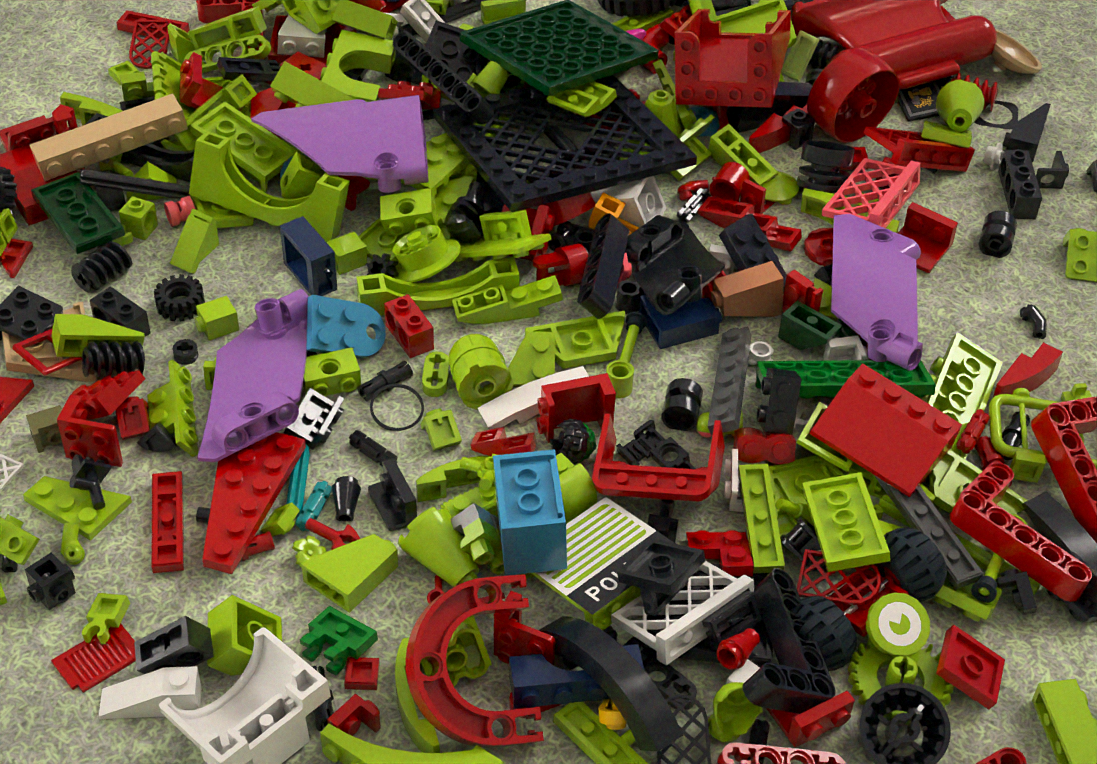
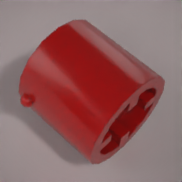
M727 162L723 164L716 176L712 177L713 181L709 187L711 196L739 202L742 183L745 179L750 180L748 171L739 163Z

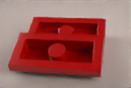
M500 427L476 432L470 445L472 451L492 456V454L504 455L534 452L537 441L535 432L506 437L505 428Z

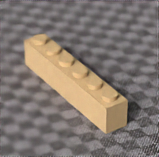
M170 94L30 144V148L44 180L48 181L187 130L188 127L183 109L175 96Z

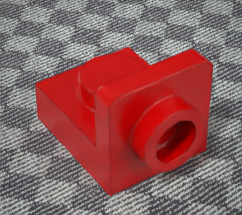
M138 396L128 397L116 409L120 435L123 440L145 435L150 430L147 412L149 407L143 398L140 399Z
M356 693L327 719L328 724L351 736L359 730L361 722L375 733L381 729L378 707L370 700H363Z

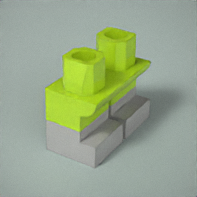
M473 503L451 518L453 528L465 535L461 541L460 548L471 554L474 562L479 565H490L493 573L500 575L505 572L498 517Z

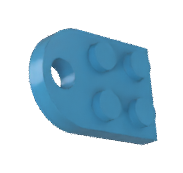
M311 295L308 297L307 351L327 353L352 347L355 357L362 359L375 354L381 349L385 341L386 330L381 316L374 308L363 303ZM368 326L374 329L376 333L375 339H371L367 335L366 329Z

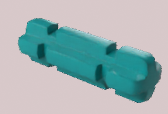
M328 482L316 483L296 519L295 525L301 531H309L305 528L306 521L309 518L317 520L332 492V487L328 485Z

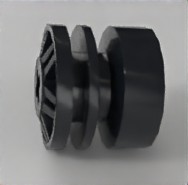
M804 141L801 159L811 163V165L799 167V172L803 175L798 176L797 185L807 189L836 193L850 176L849 173L840 170V168L852 166L855 148L828 141Z

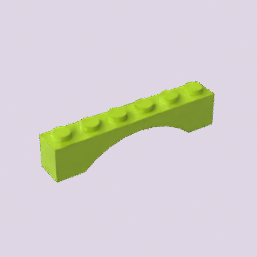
M509 257L488 260L465 275L440 282L412 283L392 278L383 273L357 276L358 303L371 306L380 316L385 315L384 303L407 294L410 295L420 310L452 307L453 299L503 284L505 291L519 287V271L515 258Z

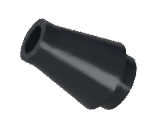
M338 477L335 480V484L332 485L336 520L353 521L354 512L361 492L359 482L354 477Z

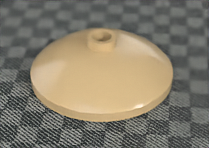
M996 29L997 43H995L991 56L996 60L994 63L997 67L1004 71L1009 69L1023 74L1038 73L1042 69L1040 61L1026 47L1009 35Z

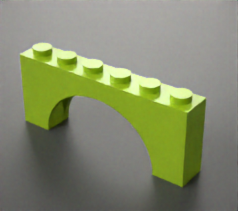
M206 131L196 140L189 189L190 195L198 197L202 201L221 205L224 209L238 211L247 217L266 221L272 226H280L303 216L325 242L335 239L340 234L349 180L325 173L316 182L313 193L296 199L275 197L253 186L241 174L232 157L230 138Z

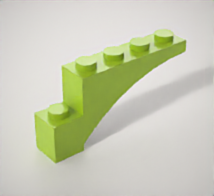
M328 724L320 732L323 754L330 761L338 762L339 760L343 764H504L502 760L478 745L471 750L457 752H410L390 749L366 742L343 732L331 724Z

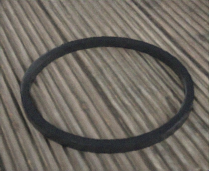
M389 384L378 389L372 396L370 413L374 421L382 428L401 431L415 426L421 420L424 413V403L419 393L413 388L404 384ZM393 387L411 391L420 401V416L414 423L402 428L389 427L381 423L373 412L374 399L380 392Z

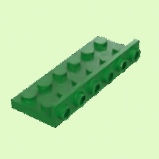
M873 360L757 361L755 385L757 388H761V382L763 377H766L767 368L796 371L802 379L799 397L803 399H810L814 396H826L834 399L848 378L862 363L918 398H922L925 395H935L936 388L935 382L921 360L912 371L889 361L876 362Z

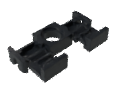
M649 420L634 431L635 439L625 446H622L620 443L616 445L617 452L630 465L639 466V461L644 457L650 458L651 453L652 458L661 467L696 469L690 463L689 454L671 436L668 439H664L655 430L654 420ZM668 452L678 454L674 461H665L663 456Z

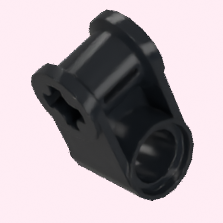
M566 221L557 226L556 233L551 234L548 246L552 251H555L561 244L564 247L579 243L589 253L594 229L585 228Z
M800 516L797 519L798 524L787 535L782 534L780 539L786 548L803 561L805 549L818 551L821 548L814 526L804 517ZM807 558L806 566L810 567L813 563ZM826 565L824 567L820 566L824 572L828 571ZM817 568L812 570L813 572L820 573Z

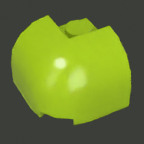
M560 453L556 455L567 524L570 520L575 519L597 503V491L593 480L582 464L574 465Z

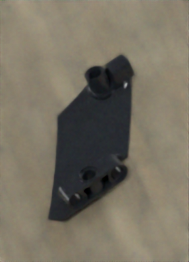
M657 215L628 236L625 253H627L628 262L636 264V271L632 273V277L641 286L640 290L647 300L662 315L674 313L686 302H695L701 299L702 288L725 268V264L717 260L702 245L687 222H679Z

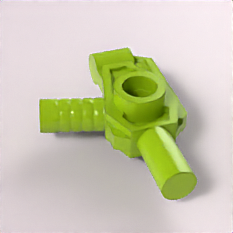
M492 454V457L485 458V462L462 457L460 468L476 472L477 476L481 479L479 482L480 488L488 490L491 486H495L493 456L498 454Z

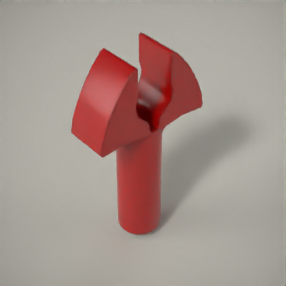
M309 518L305 524L307 530L331 541L333 545L331 550L346 545L343 542L351 543L360 539L357 532L349 524L341 531H336L312 518Z

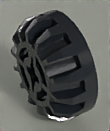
M895 683L879 689L864 704L857 719L858 743L862 745L867 760L869 762L873 761L875 764H936L945 754L950 742V721L945 708L932 693L914 684ZM893 711L906 712L897 714L891 721L884 717V715ZM910 720L911 723L907 726L905 735L894 742L899 728ZM879 721L886 726L885 737L887 741L883 746L880 744L877 736ZM920 726L923 733L921 745L915 742L920 733ZM909 745L916 750V752L908 756L892 754L897 748L903 749Z

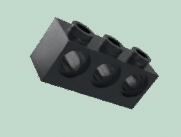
M1019 149L1004 150L998 173L1009 213L1015 219L1036 220L1042 195L1029 151Z

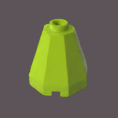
M665 90L650 92L644 105L678 137L683 132V125L674 97Z

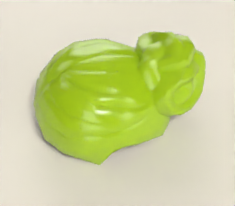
M731 682L723 685L716 692L713 699V714L708 718L709 733L720 742H732L740 735L746 734L757 716L763 713L762 707L752 704L746 698L742 682Z

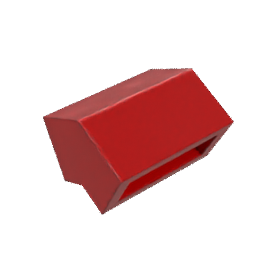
M60 104L52 112L56 135L78 128L74 108Z

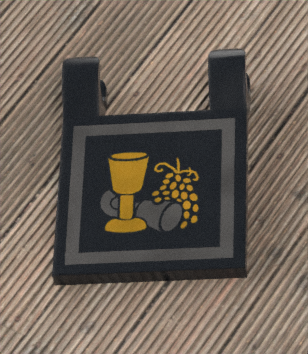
M954 75L907 89H899L897 100L907 121L939 116L936 109L937 96L942 88L941 86L944 87L948 82H951V78H954Z

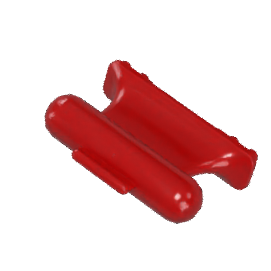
M813 0L807 3L797 2L792 6L791 21L796 37L799 31L802 30L816 38L826 37L839 43L846 50L834 55L831 61L844 52L855 48H865L872 51L888 63L898 75L899 89H907L956 75L960 71V66L983 60L991 55L995 43H997V31L992 21L982 15H970L947 21L940 5L948 0Z

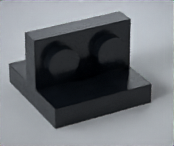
M650 538L617 571L619 583L639 587L645 614L657 616L706 561L704 550Z

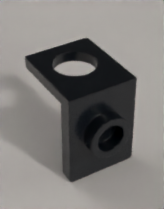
M1056 151L1051 168H1038L1036 178L1039 188L1063 189L1065 179L1069 174V165L1065 163L1062 151ZM1048 174L1054 175L1052 182H1041L1043 176Z

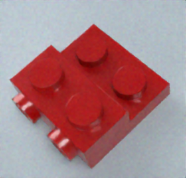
M398 81L397 85L389 84L387 89L379 88L378 98L381 100L419 95L422 110H433L440 107L441 91L436 89L434 84L420 82L419 86H414L410 82Z
M139 370L129 373L123 371L114 377L108 375L90 386L81 385L71 395L82 397L84 409L87 410V420L111 415L146 378Z

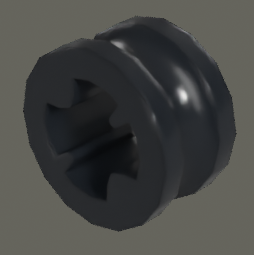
M183 339L173 345L174 360L177 363L188 365L198 359V347L193 340Z

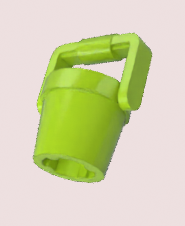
M490 61L477 76L472 73L466 82L469 85L472 83L485 96L500 94L510 74L496 62Z

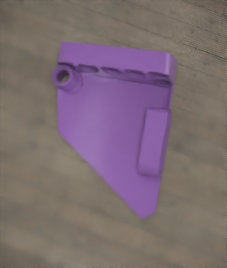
M419 95L370 102L355 99L266 111L251 118L253 123L266 128L295 146L319 165L328 175L375 178L378 181L379 190L385 193L399 190L402 187L401 179H403L405 185L429 182L426 134Z

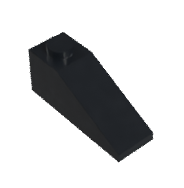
M1045 103L1016 122L1011 133L1006 132L1003 146L1007 147L1006 150H1028L1031 161H1034L1051 104Z

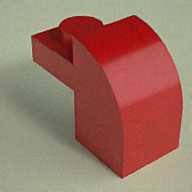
M586 193L543 205L549 206L555 216L554 226L585 213L594 208L596 204L591 193Z

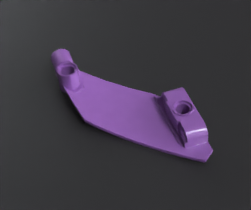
M834 215L831 312L868 343L867 356L871 360L876 362L889 361L906 370H914L921 360L923 343L918 342L916 260L921 254L919 245L908 237L855 215Z
M303 289L294 291L278 300L267 298L257 302L255 305L257 320L217 351L211 402L197 457L198 461L217 462L293 424L298 418L299 408L295 403L300 401L307 358V308L309 296Z

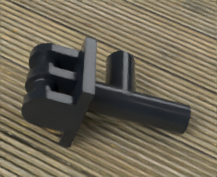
M75 455L71 463L73 476L70 479L69 485L71 488L89 491L93 508L101 510L105 507V501L100 484L111 470V465L105 464L104 460L98 459L95 462L91 457L83 459L81 455Z
M662 499L660 514H649L647 525L675 543L679 519L671 518L675 502Z

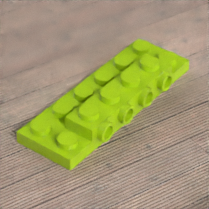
M957 332L952 337L944 357L938 356L930 367V370L934 372L930 376L936 384L935 395H925L920 399L962 424L950 450L966 460L967 454H964L962 450H958L956 444L959 438H961L968 422H970L972 415L979 409L985 410L1003 362Z

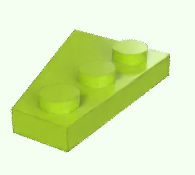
M662 59L653 63L663 90L669 92L674 97L676 103L675 85ZM676 105L684 130L688 129L690 131L693 123L697 121L692 109L689 108V105Z
M43 476L23 494L25 502L60 523L79 524L78 534L90 541L132 503L131 496L101 489L105 507L101 510H95L89 491L71 488L70 482Z

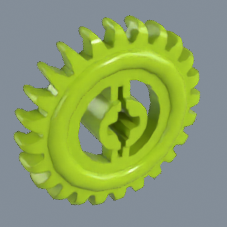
M868 638L867 648H865L863 643H860L857 652H854L851 656L852 662L849 663L847 668L850 673L848 682L853 685L851 692L856 696L860 695L858 703L864 705L876 691L882 688L877 679V672L884 665L888 664L885 686L900 683L901 676L903 677L902 683L914 684L918 673L922 679L923 688L932 693L944 708L951 701L954 686L936 674L941 652L931 657L933 644H929L927 648L920 649L914 654L905 657H895L879 651L870 641V638ZM893 711L884 715V717L888 716L892 720L897 714L906 712Z

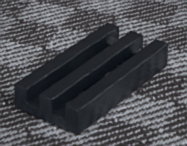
M744 591L702 620L703 627H708L709 629L706 635L707 638L713 641L710 643L711 649L717 650L722 640L739 634L747 628H752L762 621V617L753 592ZM749 612L752 613L749 617L741 621L742 617L747 615ZM739 621H741L739 624H737L736 626H734L733 628H731L729 631H727L726 633H724L723 635L720 636V633H721L722 631H724L725 629H727L729 626L735 625L736 623H738Z

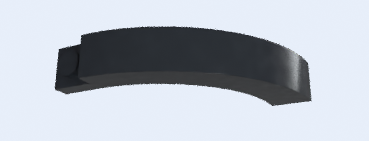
M562 616L539 629V631L555 638V655L562 656L578 665L602 687L625 719L640 750L658 752L683 736L670 707L648 674L625 648L603 630L582 619Z

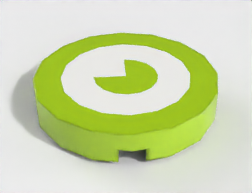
M891 593L880 597L871 605L868 611V620L866 621V631L870 641L879 651L895 657H905L916 653L926 644L930 634V619L926 609L917 599L904 593Z

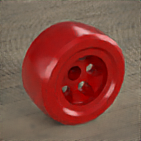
M855 48L846 51L832 60L815 80L807 101L808 114L815 119V123L826 134L839 142L849 143L866 136L863 133L865 127H877L893 107L899 92V77L888 63L868 49Z

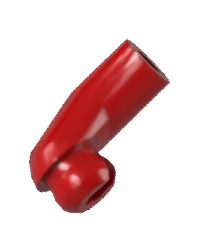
M708 180L689 181L679 186L677 190L679 199L681 201H688L693 196L692 193H696L698 189L707 188L709 190Z

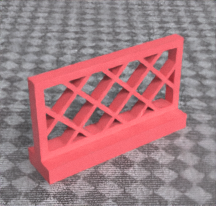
M864 158L822 209V216L834 219V215L852 214L886 228L919 186L920 163L910 161L904 167ZM866 168L875 169V170L869 171V172H866V171H865ZM898 174V176L889 177L888 175ZM877 177H882V178H883V179H880V180L872 181L873 178H877ZM866 181V183L855 184V182ZM884 186H889V187H890V188L883 189V190H879V189H878V188L884 187ZM866 190H872V191H873V192L865 193V194H862V193H861L862 191H866ZM855 193L856 195L848 198L844 197V195H849ZM869 200H879L878 202L868 203ZM862 203L860 206L851 207L852 204ZM843 206L845 207V209H843V210H835V209H834V208H839V207H843ZM865 212H868L869 214L867 217L857 215Z

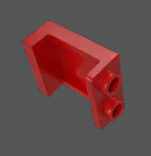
M608 373L541 386V398H537L540 417L536 419L539 434L545 435L547 443H550V439H554V429L562 428L557 427V425L570 418L581 420L583 423L597 421L600 429H602L604 414H611L612 423L614 424L616 392Z

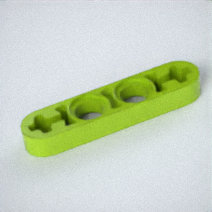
M253 35L193 50L186 55L185 59L188 60L193 52L201 55L202 73L218 70L217 62L213 63L212 61L213 55L217 52H221V57L262 59L270 53L271 44L263 36ZM237 47H242L241 55L234 57V50Z

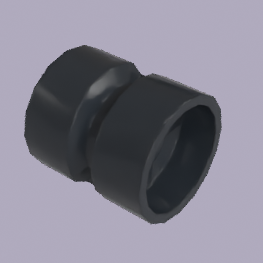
M1001 210L993 211L985 217L978 243L979 249L983 254L1002 258L1011 252L1017 228L1015 217Z
M679 378L669 383L661 414V419L668 428L689 431L697 425L703 390L696 381Z

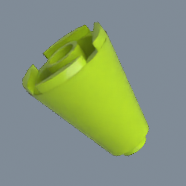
M958 79L948 82L942 87L936 100V109L939 116L952 130L957 132L967 130L978 119L984 108V97L981 89L973 82L970 83Z
M440 505V510L433 506L417 516L407 526L410 532L406 537L402 534L400 535L398 545L405 553L452 587L479 578L477 576L479 567L474 562L472 555L460 548L463 537L460 532L453 528L452 516L449 510L444 505Z

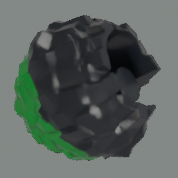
M570 418L561 422L557 427H562L565 431L560 432L558 439H550L552 450L555 449L556 455L562 453L572 464L588 459L597 447L593 430L587 424L577 419Z

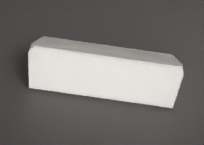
M409 0L402 5L400 14H403L405 20L425 42H427L436 20L445 23L425 0Z

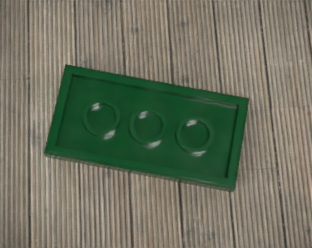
M79 172L31 190L32 197L76 254L125 235L124 227L89 185L80 184Z

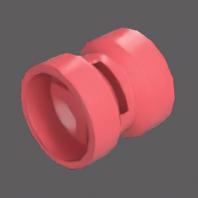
M190 196L182 197L178 202L168 201L164 203L165 213L171 227L186 221L192 208L195 209Z

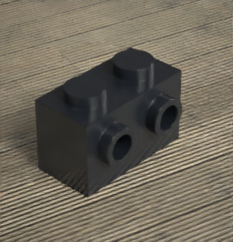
M767 368L766 377H763L761 382L762 404L758 406L756 417L764 432L793 435L802 380L796 371Z

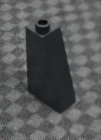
M778 82L771 108L730 106L727 111L729 124L738 133L759 128L773 113L783 116L793 105L803 108L807 104L812 86L810 83Z

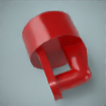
M577 243L559 247L552 253L534 257L533 266L536 268V281L555 275L559 286L581 283L589 254L587 249ZM554 267L555 272L548 273V268Z

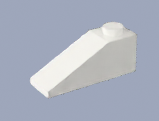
M198 667L161 668L103 688L99 719L164 717L159 708V703L167 697L171 699L173 705L178 709H199L202 687Z

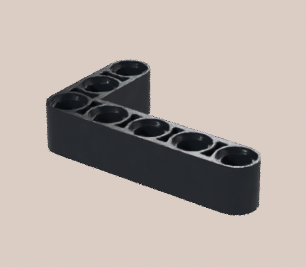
M775 568L754 588V597L779 664L765 663L743 683L742 688L746 698L756 706L801 714L834 697L836 690L817 641L814 638L811 640L812 636L807 634L805 640L796 634L806 622L799 620L798 618L801 615H795L790 610L797 607L801 603V599L790 575L782 569Z

